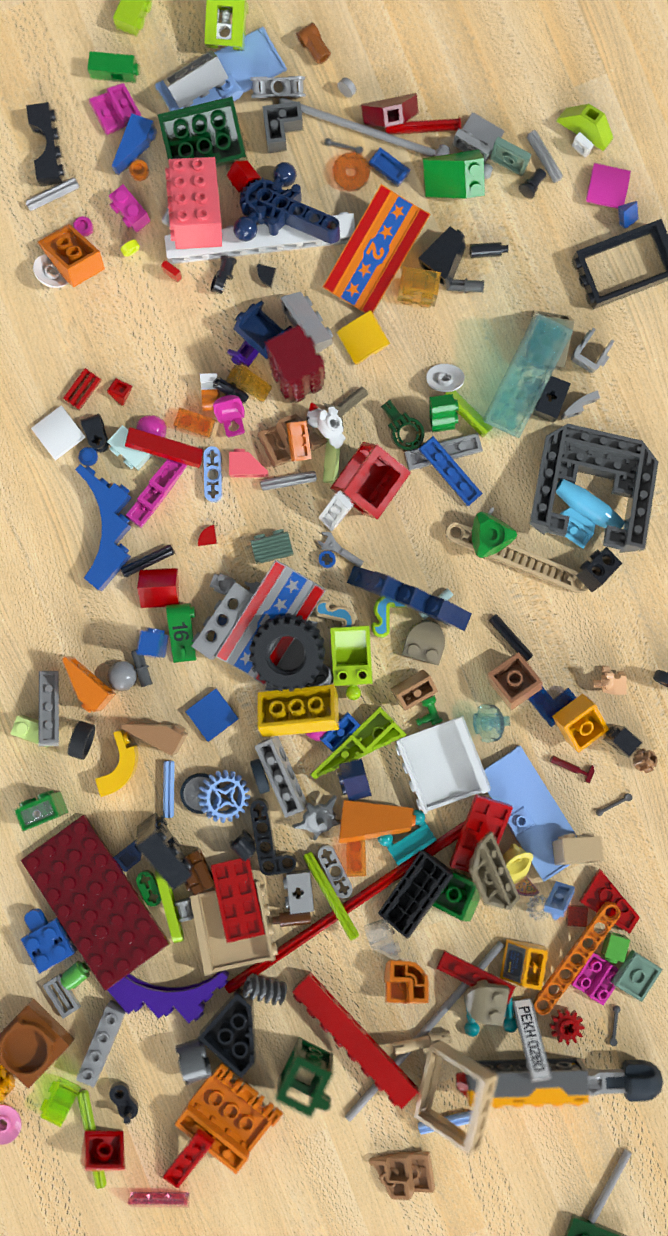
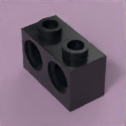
M605 547L602 551L597 549L590 556L591 561L587 560L579 567L581 571L576 576L591 592L601 587L623 564L608 547Z

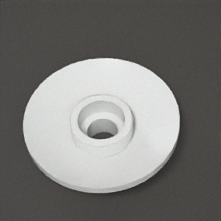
M46 254L39 256L35 260L33 272L41 283L53 288H60L68 284Z
M451 364L435 365L429 369L426 375L428 385L440 392H452L459 389L463 385L465 378L463 371Z

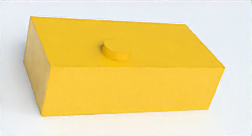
M334 684L304 687L302 689L295 688L294 691L290 692L289 689L258 692L257 728L262 737L339 730L338 694Z

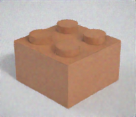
M519 652L487 674L489 684L511 711L542 689L543 681Z

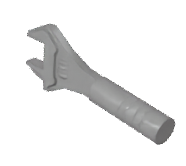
M322 532L323 535L327 536L325 543L317 541L322 547L321 550L337 552L356 566H362L364 561L342 548L336 542L331 532Z

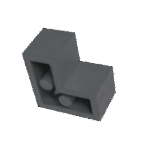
M300 101L262 106L268 153L287 151L285 132L303 130Z

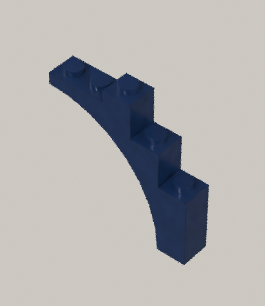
M353 566L347 581L352 586L402 604L462 631L466 630L472 613L443 598L430 595L417 587L402 583L380 572H373Z

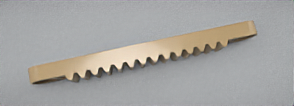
M457 522L451 523L446 529L447 539L474 551L472 528ZM453 527H457L461 531V535L457 538L452 537L450 534V530ZM512 544L488 556V558L507 564L572 592L583 593L588 590L585 585L582 589L575 587L574 582L579 572Z

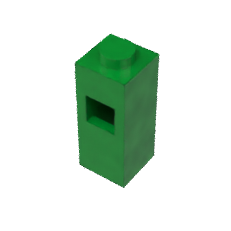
M89 51L87 70L91 79L136 83V76L140 74V65L136 62L134 55Z

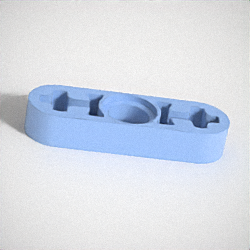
M210 446L205 449L203 455L204 495L208 501L215 503L222 498V456L218 448ZM211 451L218 455L214 457V464H218V466L211 465V459L207 457L211 454ZM212 469L218 471V477L214 480L208 478V472ZM219 482V485H215V491L219 493L215 495V498H212L211 495H208L209 492H212V486L208 485V483L215 484Z

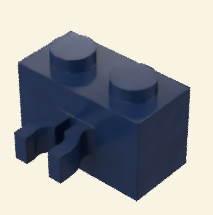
M362 758L339 764L341 772L337 773L343 795H347L349 801L372 796Z

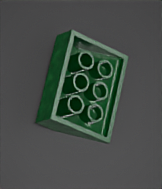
M232 96L157 114L168 159L215 157L216 167L232 164L235 161L248 160Z

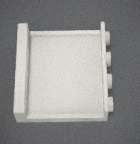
M463 716L405 736L396 741V751L399 756L402 755L404 763H402L404 772L409 774L411 779L409 781L412 792H416L418 797L416 799L419 810H423L424 814L469 796L490 791L489 781Z

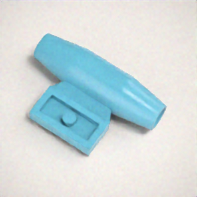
M563 478L557 483L555 493L569 506V508L560 513L561 515L570 516L565 536L567 539L584 549L594 534L595 524L602 528H606L607 525L617 528L623 527L625 521L608 504L595 495Z

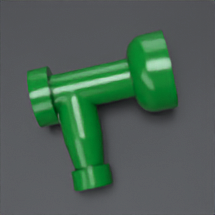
M435 695L421 701L422 705L428 708L430 714L417 718L418 726L428 722L435 725L443 721L442 717H439L434 705L436 703Z

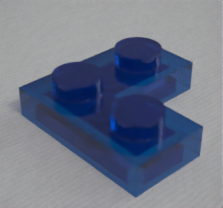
M542 686V689L531 696L528 701L547 724L552 727L556 724L552 716L577 697L569 688H566L553 699Z

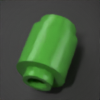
M75 962L60 978L62 985L67 990L75 989L90 976V968L85 962Z

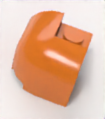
M392 960L386 963L384 973L385 1003H429L428 976L417 963Z

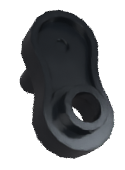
M118 1081L111 1086L109 1096L117 1106L119 1115L123 1118V1123L129 1124L131 1119L136 1117L139 1105L132 1097L129 1086L125 1082Z

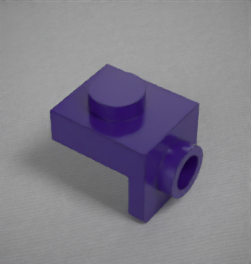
M246 340L238 351L231 349L227 351L232 357L231 361L238 366L244 365L247 367L251 365L259 353Z

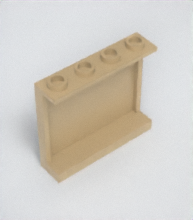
M261 881L255 882L266 934L231 943H226L216 890L190 896L204 975L269 960L274 961L276 959L275 955H278L276 943L272 942L271 935H274L272 923L269 924L267 916L270 915L269 905L265 904L264 901L266 888L264 884L261 885Z

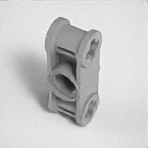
M305 76L250 77L253 83L251 98L306 97L303 91ZM276 81L280 82L283 86L281 93L275 92L273 88Z

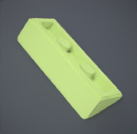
M326 438L323 482L334 483L338 478L340 448L336 449L330 444L329 438Z

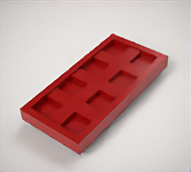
M475 794L449 862L450 867L470 873V859L478 843L488 832L493 833L499 846L513 806Z
M240 858L211 865L226 943L265 935L250 858L246 861Z

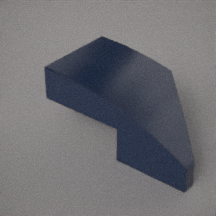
M136 840L114 856V859L124 872H127L141 860L142 853L136 847Z

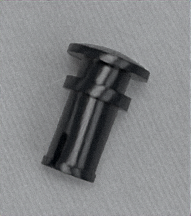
M537 168L530 179L519 185L520 193L528 199H533L539 184L547 176L546 172L541 168Z

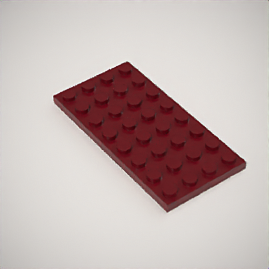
M86 815L79 817L21 860L104 991L111 988L171 944Z

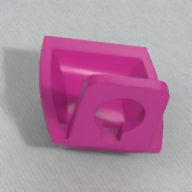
M227 395L217 399L213 403V410L219 423L224 424L226 436L230 438L244 434L242 418L245 417V411L239 396ZM232 421L239 425L238 430H229Z

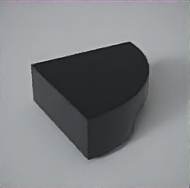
M257 264L260 280L264 285L272 288L276 268Z

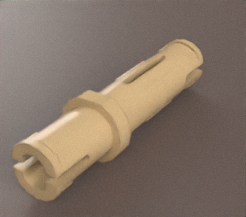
M449 1030L435 1034L430 1032L426 1036L393 1042L392 1047L395 1050L394 1054L396 1056L429 1048V1045L441 1040L446 1044L452 1043V1038L449 1036Z

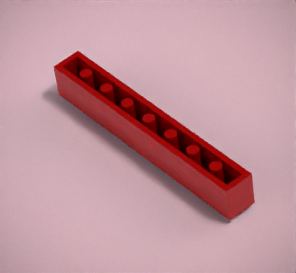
M311 971L293 988L294 999L299 1004L303 1003L307 1007V1013L313 1019L316 1017L321 1022V1028L326 1033L330 1032L334 1036V1042L340 1048L343 1046L347 1050L348 1057L353 1062L357 1061L360 1064L361 1071L367 1077L371 1076L373 1078L375 1086L381 1092L384 1090L387 1093L388 1100L395 1107L398 1105L402 1110L419 1093L418 1086Z

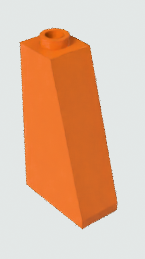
M344 800L339 843L410 832L411 827L415 826L416 823L413 808Z

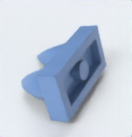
M556 881L544 905V912L551 913L554 920H557L560 916L563 917L573 897L575 886Z

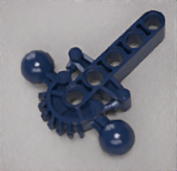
M281 162L274 168L273 181L265 180L262 177L259 181L255 179L254 183L248 182V187H243L239 202L243 217L235 221L233 232L240 241L247 242L256 237L258 230L257 222L265 224L269 228L271 236H276L284 225H288L332 244L340 239V225L337 218L301 203L300 185L294 184L291 189L282 190L283 187H289L295 182L297 172L289 162Z

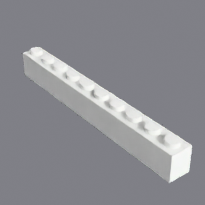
M341 212L333 216L339 220L340 239L332 244L288 225H284L276 236H271L269 228L265 224H258L256 237L251 241L245 242L236 238L233 232L234 225L222 229V247L176 249L175 241H171V233L166 235L167 259L170 264L220 259L222 255H228L229 258L230 256L237 257L347 244L355 231L354 213Z

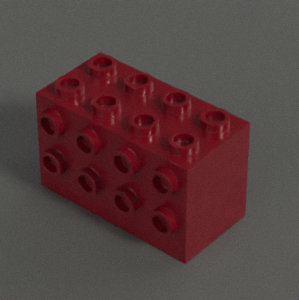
M301 324L265 343L271 374L275 382H279L280 391L285 400L289 399L291 403L294 401L298 403L306 398L305 395L311 392L315 394L322 390L324 379L326 378L324 375L325 362L320 353L316 354L315 343L311 336L307 337Z

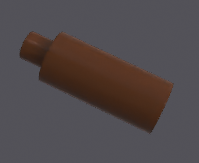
M281 912L279 916L272 917L273 925L280 924V927L311 924L310 912L295 914Z

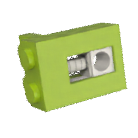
M206 0L204 44L207 48L218 49V45L231 46L233 50L244 51L246 14L249 11L247 0ZM220 12H223V13L221 14V15H222V19H221L222 22L219 23V21H220ZM230 13H233V15H232V24H230V23H231V22H230V19H231V17H230L231 14H230ZM227 28L230 30L229 36L221 37V31Z

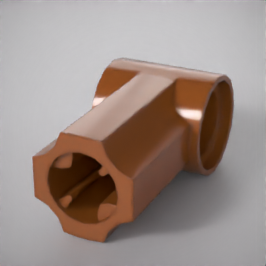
M313 22L296 32L301 46L307 48L317 64H323L331 56V52L321 39L320 32Z

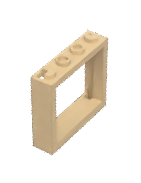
M442 1040L429 1045L414 1117L465 1153L471 1155L482 1148L498 1075ZM443 1058L478 1080L467 1132L432 1109Z

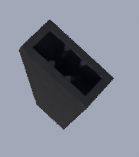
M451 226L418 258L421 268L447 289L451 286L466 248L464 234Z

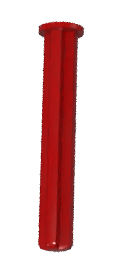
M458 116V119L406 121L403 124L385 127V131L388 134L455 131L461 129V118Z

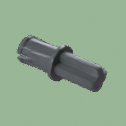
M453 279L451 286L447 290L464 291V294L466 292L483 293L484 280Z
M138 649L131 651L136 668L134 670L137 671L141 687L153 684L148 671L149 665L146 664L144 655L137 654Z

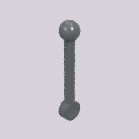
M330 138L325 140L327 146L333 145L352 150L358 155H361L363 152L361 146L352 147L334 142Z
M627 793L624 795V798L603 809H597L596 815L602 816L607 810L625 801H631L632 795Z
M615 1005L613 1007V1031L612 1038H610L609 1040L611 1046H616L618 1044V1041L616 1040L618 1013L621 1011V1008L618 1005Z

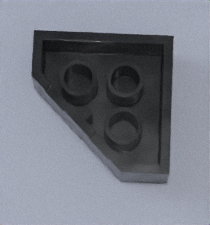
M155 812L137 826L136 847L174 890L192 877L193 866L179 848L180 843L172 836L163 816L159 817Z
M238 988L200 1030L198 1039L241 1078L255 1063L256 1041L254 1000H251L249 996L243 998V990Z

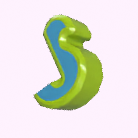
M381 596L376 600L373 607L374 615L379 622L372 623V633L378 638L387 636L390 633L389 607L406 606Z

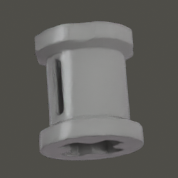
M184 898L175 902V906H178L179 922L194 919L190 898Z

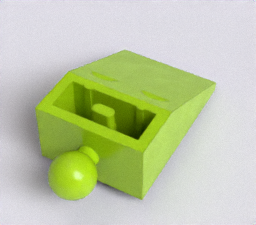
M369 626L330 628L334 686L349 685L346 690V696L350 700H357L361 696V690L357 685L373 684ZM363 671L366 673V676L359 677V673ZM340 673H346L347 677L340 678L339 675Z

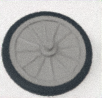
M193 774L181 786V801L193 813L204 814L201 811L204 806L198 804L203 799L199 798L198 794L203 793L199 787L206 786L203 780L206 779L208 782L211 780L208 774ZM213 791L210 793L211 806H213V801L216 797Z

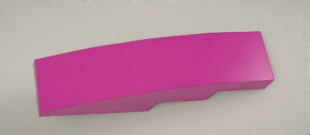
M167 459L151 478L149 485L137 498V502L126 514V518L142 528L188 465Z

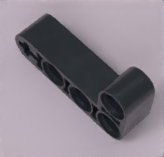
M262 798L255 799L250 806V814L259 869L266 876L289 873L296 867V856L291 852L276 854L268 803ZM257 803H260V806H264L261 811V818H258L259 811L255 809ZM264 822L268 829L261 832L258 830L257 824ZM268 842L271 849L264 851L261 849L260 844ZM290 858L293 861V865L287 867L283 864L282 860ZM266 861H271L274 864V868L267 870L263 864Z

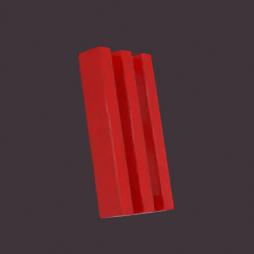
M85 368L63 399L78 410H81L102 381L101 378ZM89 375V376L87 377V379L85 380V382L82 384V386L79 388V390L77 391V393L74 395V397H73L72 399H70V398L73 396V394L76 392V390L78 389V387L81 385V383L84 381V379L86 378V376ZM94 379L95 381L89 387V389L81 398L79 403H75L80 397V395L84 392L88 384L91 382V380Z

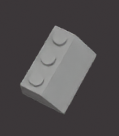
M210 50L163 81L178 107L186 108L191 106L193 100L197 97L203 98L210 93L209 90L213 87L219 88L223 86L228 76L217 55Z
M301 292L281 297L282 310L294 327L301 324L307 337H312L315 343L316 354L332 345L333 334L328 327L325 328L323 326L321 315L318 311H313L311 308L312 302L307 295L303 296Z

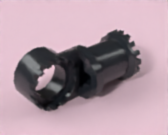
M228 255L220 257V269L211 283L212 292L222 294L226 280L233 279L232 272L234 264L237 263L234 257L231 258L230 256L228 258Z

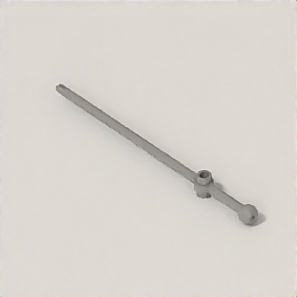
M286 98L279 99V104L295 102ZM301 104L302 113L430 157L450 154V148L442 144L438 149L434 150ZM484 164V179H489L493 168L490 164Z

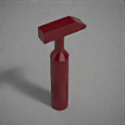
M554 755L550 759V762L573 773L585 775L586 779L584 782L590 784L595 772L593 765L590 766L588 772H585L579 766Z

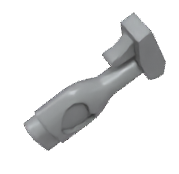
M221 573L220 575L214 574L210 587L214 588V591L226 595L225 591L230 584L234 585L236 581ZM245 581V585L250 587L248 591L254 594L260 583L256 581L248 583Z

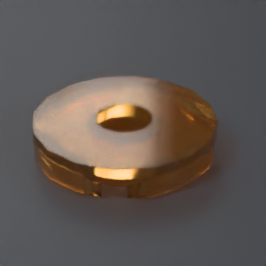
M350 152L338 157L333 166V179L342 190L349 192L358 191L368 183L370 166L361 154ZM353 168L357 173L354 176H349L346 171Z

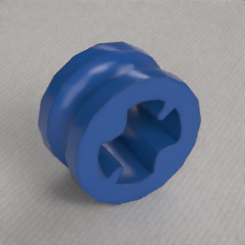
M323 551L319 555L320 565L323 568L334 566L336 561L334 553ZM326 554L333 558L332 563L329 562V565L322 561V557L325 558Z

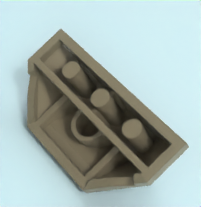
M488 832L478 843L470 859L469 871L484 905L511 910L520 897L492 832Z

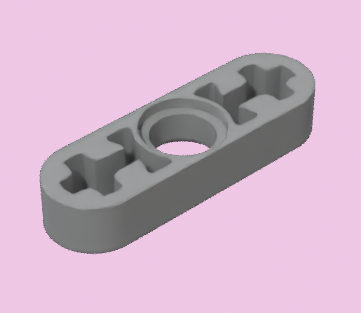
M323 845L318 850V858L337 896L348 898L352 894V884L334 848L331 845ZM326 849L327 851H331V861L336 859L337 862H332L328 866H326L325 864H327L329 861L326 856H321L323 854V850ZM338 866L341 870L340 875L332 876L329 872L330 868ZM344 876L345 879H342V883L344 886H349L347 893L339 892L341 889L339 882L335 884L334 881H338Z

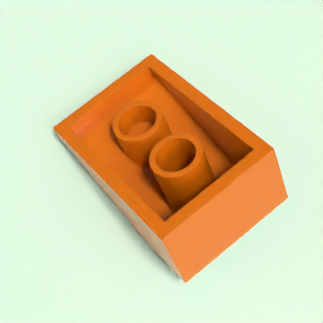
M70 224L38 241L39 246L62 277L73 287L105 269L100 251Z
M64 656L62 661L78 699L83 703L81 706L88 712L102 711L116 693L77 659L71 656Z

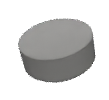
M342 78L338 82V89L345 97L351 98L356 93V87L350 79Z

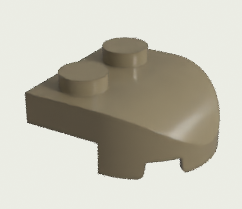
M422 620L412 625L408 631L402 655L439 666L445 647V634L440 625L431 620Z
M487 980L477 981L476 985L471 989H467L464 996V1003L470 1016L481 1024L503 1026L509 987L508 985L488 984Z

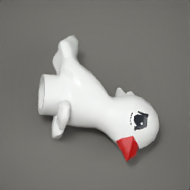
M311 402L306 415L308 424L313 428H318L324 437L329 438L332 446L336 449L340 448L346 438L342 434L343 426L341 418L337 415L338 410L335 407H329L327 413L325 409L322 410Z

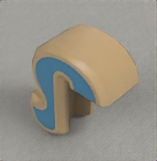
M320 600L314 608L317 617L342 622V627L355 626V616L352 610L346 606H336L331 609L329 608L331 605L329 600Z

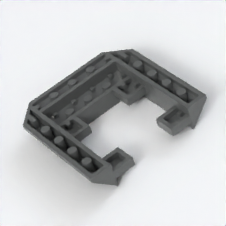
M566 424L545 437L529 524L543 535L550 533L565 537L570 516L552 513L557 481L563 478L575 484L577 472L613 480L611 494L628 497L623 529L607 525L603 546L619 549V553L645 550L659 462L642 440Z

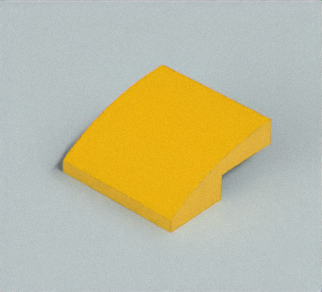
M372 311L363 314L337 331L339 338L355 365L360 364L372 354H377L390 344Z

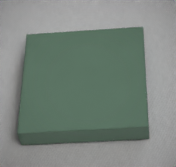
M497 137L490 160L523 176L532 154Z
M631 950L611 983L642 1002L663 969L634 950Z

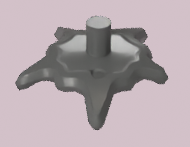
M333 795L326 804L319 803L313 806L310 803H306L307 811L303 814V821L294 824L292 827L314 833L313 840L316 841L321 833L328 831L333 826L340 825L341 820L335 819L336 813L333 811L337 796Z

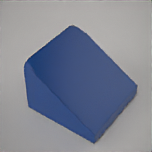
M637 201L618 206L619 224L624 229L638 220Z

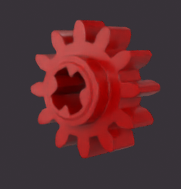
M565 1008L564 1013L557 1010L559 1016L552 1015L551 1018L554 1023L549 1024L550 1028L553 1029L551 1032L552 1036L557 1037L559 1043L563 1039L567 1045H569L571 1039L574 1043H577L576 1036L583 1037L580 1030L585 1029V1026L581 1024L583 1018L577 1016L575 1010L571 1014L567 1008Z

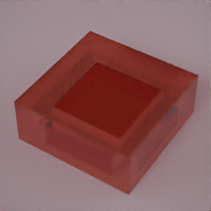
M568 905L566 925L587 927L588 907Z

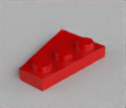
M599 868L579 901L596 913L605 903H615L620 910V917L615 925L630 934L640 917ZM609 907L605 911V914L609 917L614 916L616 913L614 907Z

